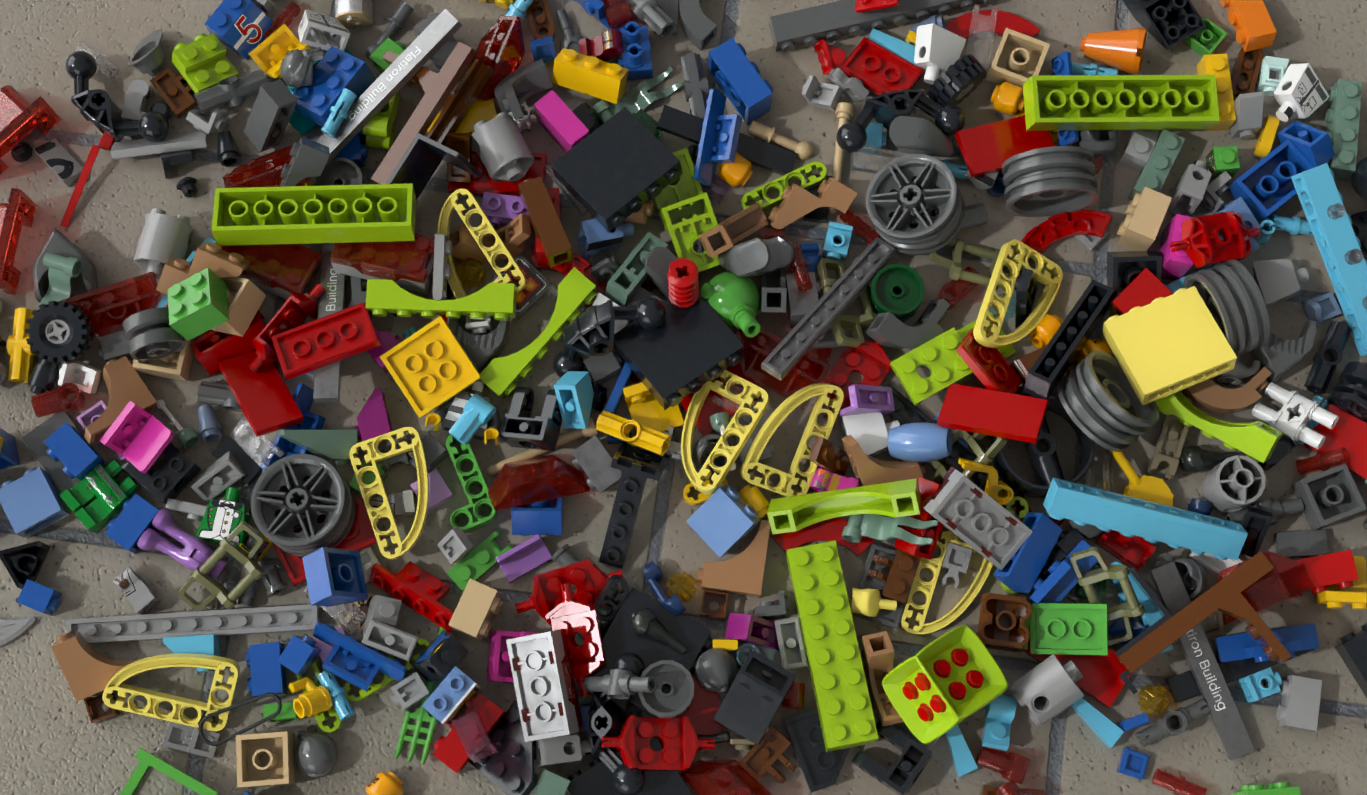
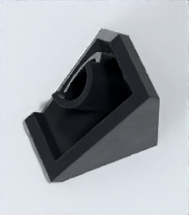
M35 541L0 551V559L17 588L23 589L27 579L35 582L51 546Z

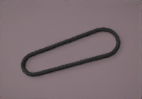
M265 693L207 714L199 723V735L208 745H221L235 738L236 735H241L279 715L282 710L281 699L275 693ZM271 696L277 700L278 709L274 714L219 742H211L203 734V724L210 717Z

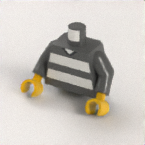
M476 381L472 384L470 392L461 391L439 406L433 413L428 414L425 420V427L433 423L435 424L434 431H438L442 422L441 426L444 431H449L462 415L464 406L474 394H478L493 405L490 398L484 397L487 385ZM497 407L489 422L484 426L482 425L472 438L483 440L484 444H487L489 439H494L495 445L499 444L502 421Z

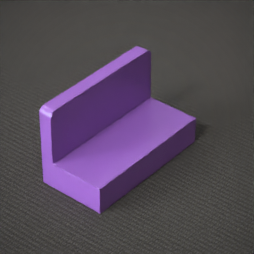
M851 385L848 387L851 406L840 410L839 413L840 416L877 412L882 413L883 416L895 411L892 387Z
M537 534L495 559L509 583H512L551 561L552 556L540 534Z

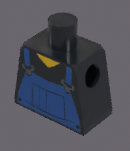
M443 630L416 659L412 666L428 682L445 679L469 651L451 633Z

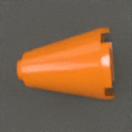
M1134 28L1088 33L1087 37H1082L1080 51L1084 52V57L1132 75H1137L1141 70L1147 29Z

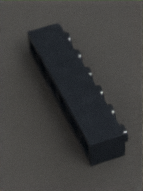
M1095 280L1091 281L1029 370L1023 392L1035 398L1048 400L1109 310L1115 289Z

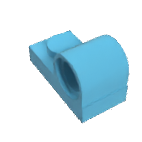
M1001 694L986 705L982 738L983 747L1003 751L1008 750L1011 723L1014 719L1017 705L1015 697Z

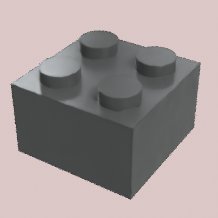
M1346 463L1291 485L1296 497L1302 499L1304 505L1303 513L1311 530L1319 529L1367 509Z

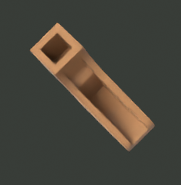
M829 177L828 181L823 180L817 192L820 194L818 197L793 183L791 187L787 186L781 195L783 201L780 206H775L768 217L771 220L769 225L776 229H782L819 207H832L845 214L856 197L857 192Z
M757 202L724 219L717 226L699 234L698 238L708 257L712 258L730 249L735 243L768 225L769 222Z
M205 242L197 248L191 265H189L188 261L181 258H173L167 262L163 268L156 290L168 295V288L206 268L211 269L219 278L238 277L249 268L251 262L244 260V257L238 253H229L222 250L218 244Z

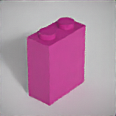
M553 90L534 104L537 122L565 153L590 135L586 126Z
M1176 214L1162 231L1159 254L1162 255L1161 278L1176 281L1182 278L1193 265L1192 260L1184 250L1172 252L1170 250L1172 249L1170 248V243L1181 241L1182 222L1194 217Z

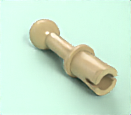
M755 120L751 122L747 133L767 143L772 141L794 151V153H797L798 159L807 160L812 156L813 147L809 142L801 141L797 143L774 132L776 128L774 126L770 128Z

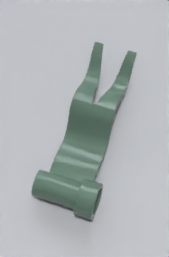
M878 514L850 515L848 524L844 526L841 537L852 543H860L862 536L881 541L898 538L915 545L932 544L933 539L918 537L899 528L898 525L915 529H927L937 526L938 520L921 521L910 516L894 518Z

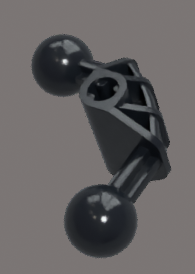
M76 51L68 56L65 64L66 71L74 79V96L71 97V102L80 109L81 115L87 121L94 124L101 133L110 135L116 141L120 140L121 136L141 135L148 141L158 142L167 136L169 122L163 114L156 111L143 114L139 121L123 122L121 119L122 111L106 91L102 89L89 90V79L95 75L97 70V63L94 57L85 51Z
M902 89L901 91L889 93L883 92L876 97L867 98L864 108L855 121L843 124L837 132L836 139L842 150L849 153L858 152L866 144V128L873 118L877 123H882L883 127L889 130L891 122L896 117L910 116L915 107L933 117L935 124L945 135H955L965 125V114L956 105H945L942 107L923 95V89Z
M647 297L639 301L636 306L613 307L612 300H607V302L601 305L587 308L582 316L574 319V322L564 328V350L559 352L553 361V369L556 375L561 378L567 371L583 372V358L578 352L587 356H605L609 354L613 348L615 320H636L640 326L646 329L659 327L666 317L663 303L656 298Z
M625 652L614 660L612 669L631 671L634 675L641 677L645 670V664L636 653ZM593 692L591 694L590 710H588V738H590L591 755L600 758L613 773V786L620 794L635 795L642 790L645 784L644 771L638 768L629 769L612 750L614 747L602 748L601 746L603 743L601 742L602 736H620L622 727L629 715L613 702V698L608 697L607 694Z

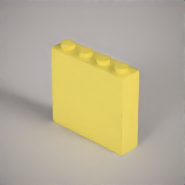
M1195 286L1188 289L1181 288L1173 295L1165 298H1156L1150 304L1143 307L1136 306L1123 315L1111 316L1103 325L1102 334L1142 406L1233 370L1237 357Z

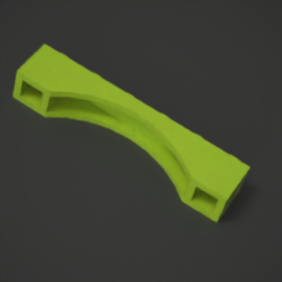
M574 267L558 285L555 310L543 332L522 350L505 357L494 358L481 372L482 378L480 380L501 398L512 395L518 387L516 383L521 377L525 379L534 369L532 365L537 359L542 360L550 350L548 348L554 340L556 342L559 341L564 335V328L570 322H574V319L581 316L582 312L580 310L585 304L590 305L596 299V292L599 290L597 286Z
M367 279L366 309L372 312L373 316L386 317L387 313H397L398 317H412V314H421L423 318H436L437 314L446 315V318L460 319V315H468L470 319L484 320L485 316H494L495 320L501 321L509 320V317H516L517 287L513 283H489L479 291L466 297L439 301L413 295L398 286L393 280Z
M1181 391L1155 401L1160 412L1179 417V421L1184 425L1195 426L1201 429L1203 435L1212 439L1218 438L1224 442L1223 445L1234 451L1238 449L1257 463H1264L1270 458L1283 434L1262 421L1233 423L1207 415L1195 407Z
M916 478L771 499L767 515L772 535L795 532L824 520L847 515L878 514L894 518L918 515L921 511L922 499Z

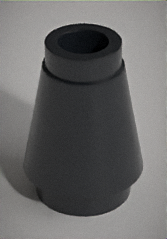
M229 130L218 132L217 160L224 167H233L240 162L241 153Z

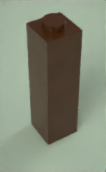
M541 176L526 179L523 183L518 184L521 200L550 268L573 260L572 247Z

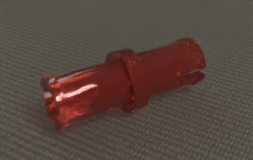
M791 243L794 258L789 269L794 274L797 290L802 292L803 286L805 292L813 287L808 273L809 264L804 259L801 244L796 243L797 248H795V244Z
M1345 447L1326 453L1321 451L1317 452L1315 456L1297 460L1296 467L1301 475L1317 470L1326 471L1332 466L1349 463L1350 456Z
M1158 768L1152 779V784L1173 791V795H1206L1207 788L1186 781L1185 777L1181 775L1177 777Z

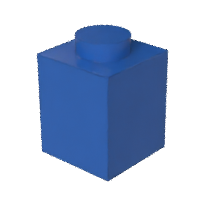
M27 579L17 599V603L52 616L53 612H56L60 607L62 593Z
M306 634L303 636L293 635L277 661L297 675H306L321 649L315 646L317 641Z

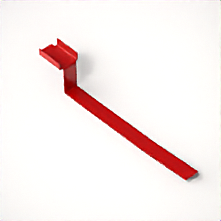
M104 133L99 145H92L61 221V226L68 228L100 148L111 150L115 139L110 135Z

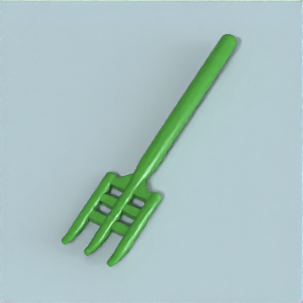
M439 627L437 636L445 629ZM425 680V685L432 694L436 681L428 682ZM430 695L420 701V708L414 713L409 710L405 712L394 756L395 759H398L404 742L409 741L412 743L407 761L411 762L417 745L422 744L425 746L421 765L425 764L438 721L434 716L430 717L428 711L422 707ZM410 718L417 719L416 726L409 724ZM423 721L430 722L429 729L422 727ZM408 729L414 731L413 737L406 736ZM421 732L427 734L426 740L419 738Z

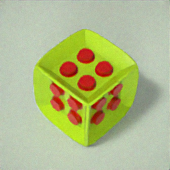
M967 625L955 627L935 639L915 656L908 658L895 667L882 680L884 691L893 707L913 735L923 744L936 740L968 716L995 700L1008 688L1007 680L997 662L979 637Z

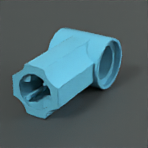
M474 394L464 406V412L448 431L449 434L464 445L468 444L482 425L484 426L489 422L496 411L495 406L478 394Z

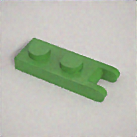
M498 529L447 572L463 592L469 579L479 580L498 563L495 559L496 557L514 548L509 544L502 550L494 541L501 534Z

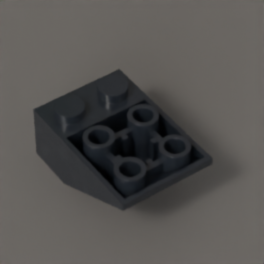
M1123 0L1134 19L1147 29L1166 50L1206 27V24L1190 0Z
M751 650L713 720L758 745L795 681L796 675Z

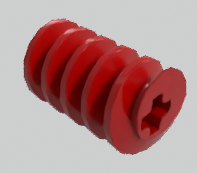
M679 258L669 264L667 273L669 300L676 307L688 308L694 305L699 297L698 268L690 259Z

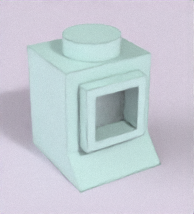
M1265 56L1259 70L1256 92L1263 91L1265 96H1274L1276 88L1287 71L1289 59Z

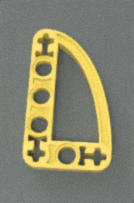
M466 189L454 191L447 198L441 209L438 234L449 236L450 220L455 209L499 278L492 283H510L512 281L510 276L506 273L503 277L502 273L509 271L514 266L515 270H511L512 274L515 277H521V280H519L520 286L517 287L518 294L526 286L527 280L524 273L473 194ZM460 194L463 196L468 195L469 198L466 202L469 207L476 206L475 209L469 210L465 216L463 212L467 211L463 204H457L460 200L458 197ZM473 214H480L482 216V224L478 227L470 225L469 219ZM486 234H493L496 241L492 247H485L483 245L482 239ZM500 254H505L509 259L508 265L504 268H499L495 263L496 257ZM448 255V265H451L452 269L451 279L448 280V283L456 299L466 297L467 295L458 278L452 255Z
M1017 239L1003 244L973 330L975 340L986 347L1000 348L1028 335L1040 323L1055 299L1063 278L1060 266ZM1029 257L1034 260L1035 269L1031 268L1028 264ZM1003 266L1010 270V277L1004 275ZM1024 268L1033 270L1036 281L1044 285L1038 302L1030 315L1015 331L1008 335L999 336L1019 272H1023ZM996 286L1002 288L1003 297L997 295ZM990 306H992L996 310V318H993L990 315Z
M724 370L720 376L721 381L726 383L725 389L722 382L716 380L713 383L711 379L703 384V387L698 392L694 393L683 425L681 438L683 466L692 485L706 495L713 494L720 487L770 403L769 396L763 388L727 370ZM735 384H740L744 387L742 393L738 395L732 394L730 389ZM712 390L740 404L703 467L697 473L692 458L693 436L704 401L709 391ZM759 396H762L763 402H757V404L754 407L755 412L752 411L751 409L754 406L753 398H759ZM743 415L752 417V422L747 426L739 424V419ZM729 436H738L740 438L739 443L736 446L727 445L726 440ZM718 456H725L727 458V463L722 467L714 465V459ZM709 468H711V469L714 471V474H713V475H712L711 471L709 470ZM712 475L711 480L713 484H707L706 487H704V483L702 480H708Z
M816 383L796 391L783 401L769 416L753 440L740 468L741 477L753 485L786 497L807 494L818 465L810 461V467L806 471H801L799 463L802 459H809L812 448L808 446V440L811 436L816 435L828 440L844 399L841 388L828 383ZM828 392H833V394L836 395V398L829 399L827 397ZM818 395L788 473L758 462L770 438L784 419L801 403ZM822 405L832 407L831 411L823 408ZM825 412L828 415V421L820 426L817 423V417L820 413ZM754 468L756 471L763 473L762 478L750 475L748 470ZM777 473L780 477L779 483L776 486H770L768 482L769 477ZM798 473L799 475L804 476V480L796 477L795 474ZM792 484L800 486L799 491L792 490Z
M403 427L353 445L349 452L380 552L390 560L404 556L413 548L423 531L428 512L429 476L427 461L420 435L413 427ZM408 432L411 436L415 435V438L412 439V444L408 445L404 441L399 443L401 448L397 449L393 437L397 436L399 441L406 437L405 434ZM383 440H388L392 443V448L388 453H381L378 450V445ZM359 449H362L364 452L368 451L364 458L367 464L372 462V466L363 467L362 461L359 458H355ZM413 450L418 478V503L411 530L402 541L376 462ZM367 471H372L376 475L375 481L369 485L364 484L362 481L363 474ZM379 494L383 497V504L379 508H373L370 505V498L373 495ZM381 518L390 519L391 526L389 530L380 531L377 528V523ZM395 532V536H390L394 545L398 544V548L395 549V554L392 555L389 551H385L389 544L386 538L381 541V536H389Z
M948 518L946 519V521H948L950 524H954ZM946 526L943 527L947 529V532L943 531L939 539L944 540V544L939 541L936 544L940 549V556L935 559L931 558V560L920 559L900 621L901 628L908 634H931L953 622L975 599L992 569L993 564L984 557L975 579L958 604L942 618L924 624L948 543L972 549V552L978 553L967 543L960 542L957 535ZM983 546L981 547L983 549L982 552L986 555L989 551ZM926 568L932 571L933 579L930 582L921 580L919 574L922 569ZM915 592H922L925 595L926 602L924 605L919 606L913 602L912 596ZM909 606L914 610L923 611L922 615L919 612L916 614L915 621L919 624L912 629L908 628L909 623L905 622V619H910L913 614L912 610H908Z
M174 653L147 657L120 669L106 685L102 699L110 708L199 728L204 710L207 711L206 716L207 714L232 706L240 674V666L233 659L206 654ZM229 666L231 667L230 671L233 673L230 674L227 683L222 682L225 676V671L222 670ZM197 667L215 670L208 703L123 684L122 682L135 674L157 668ZM224 689L228 692L229 698L225 701H220L216 698L215 691ZM114 690L118 691V696H121L117 700H113V695H111ZM128 693H131V696L129 697V699H128V704H127V703H125V701H126V699H127V698H125V697L127 696ZM137 695L144 696L148 701L147 705L144 707L137 706L134 703V697ZM168 701L172 704L173 710L169 713H164L160 710L159 703ZM193 707L197 710L198 716L190 719L185 716L184 709ZM230 710L219 714V719L221 720L218 723H213V718H208L203 724V729L209 731L222 730L229 719Z

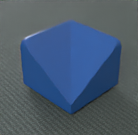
M1123 617L1117 618L1108 629L1110 636L1127 631ZM1130 617L1133 636L1130 640L1120 642L1122 646L1137 637L1145 629L1133 617Z

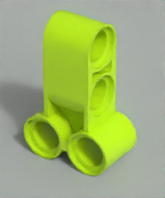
M399 91L363 127L367 147L389 150L393 145V127L400 102Z

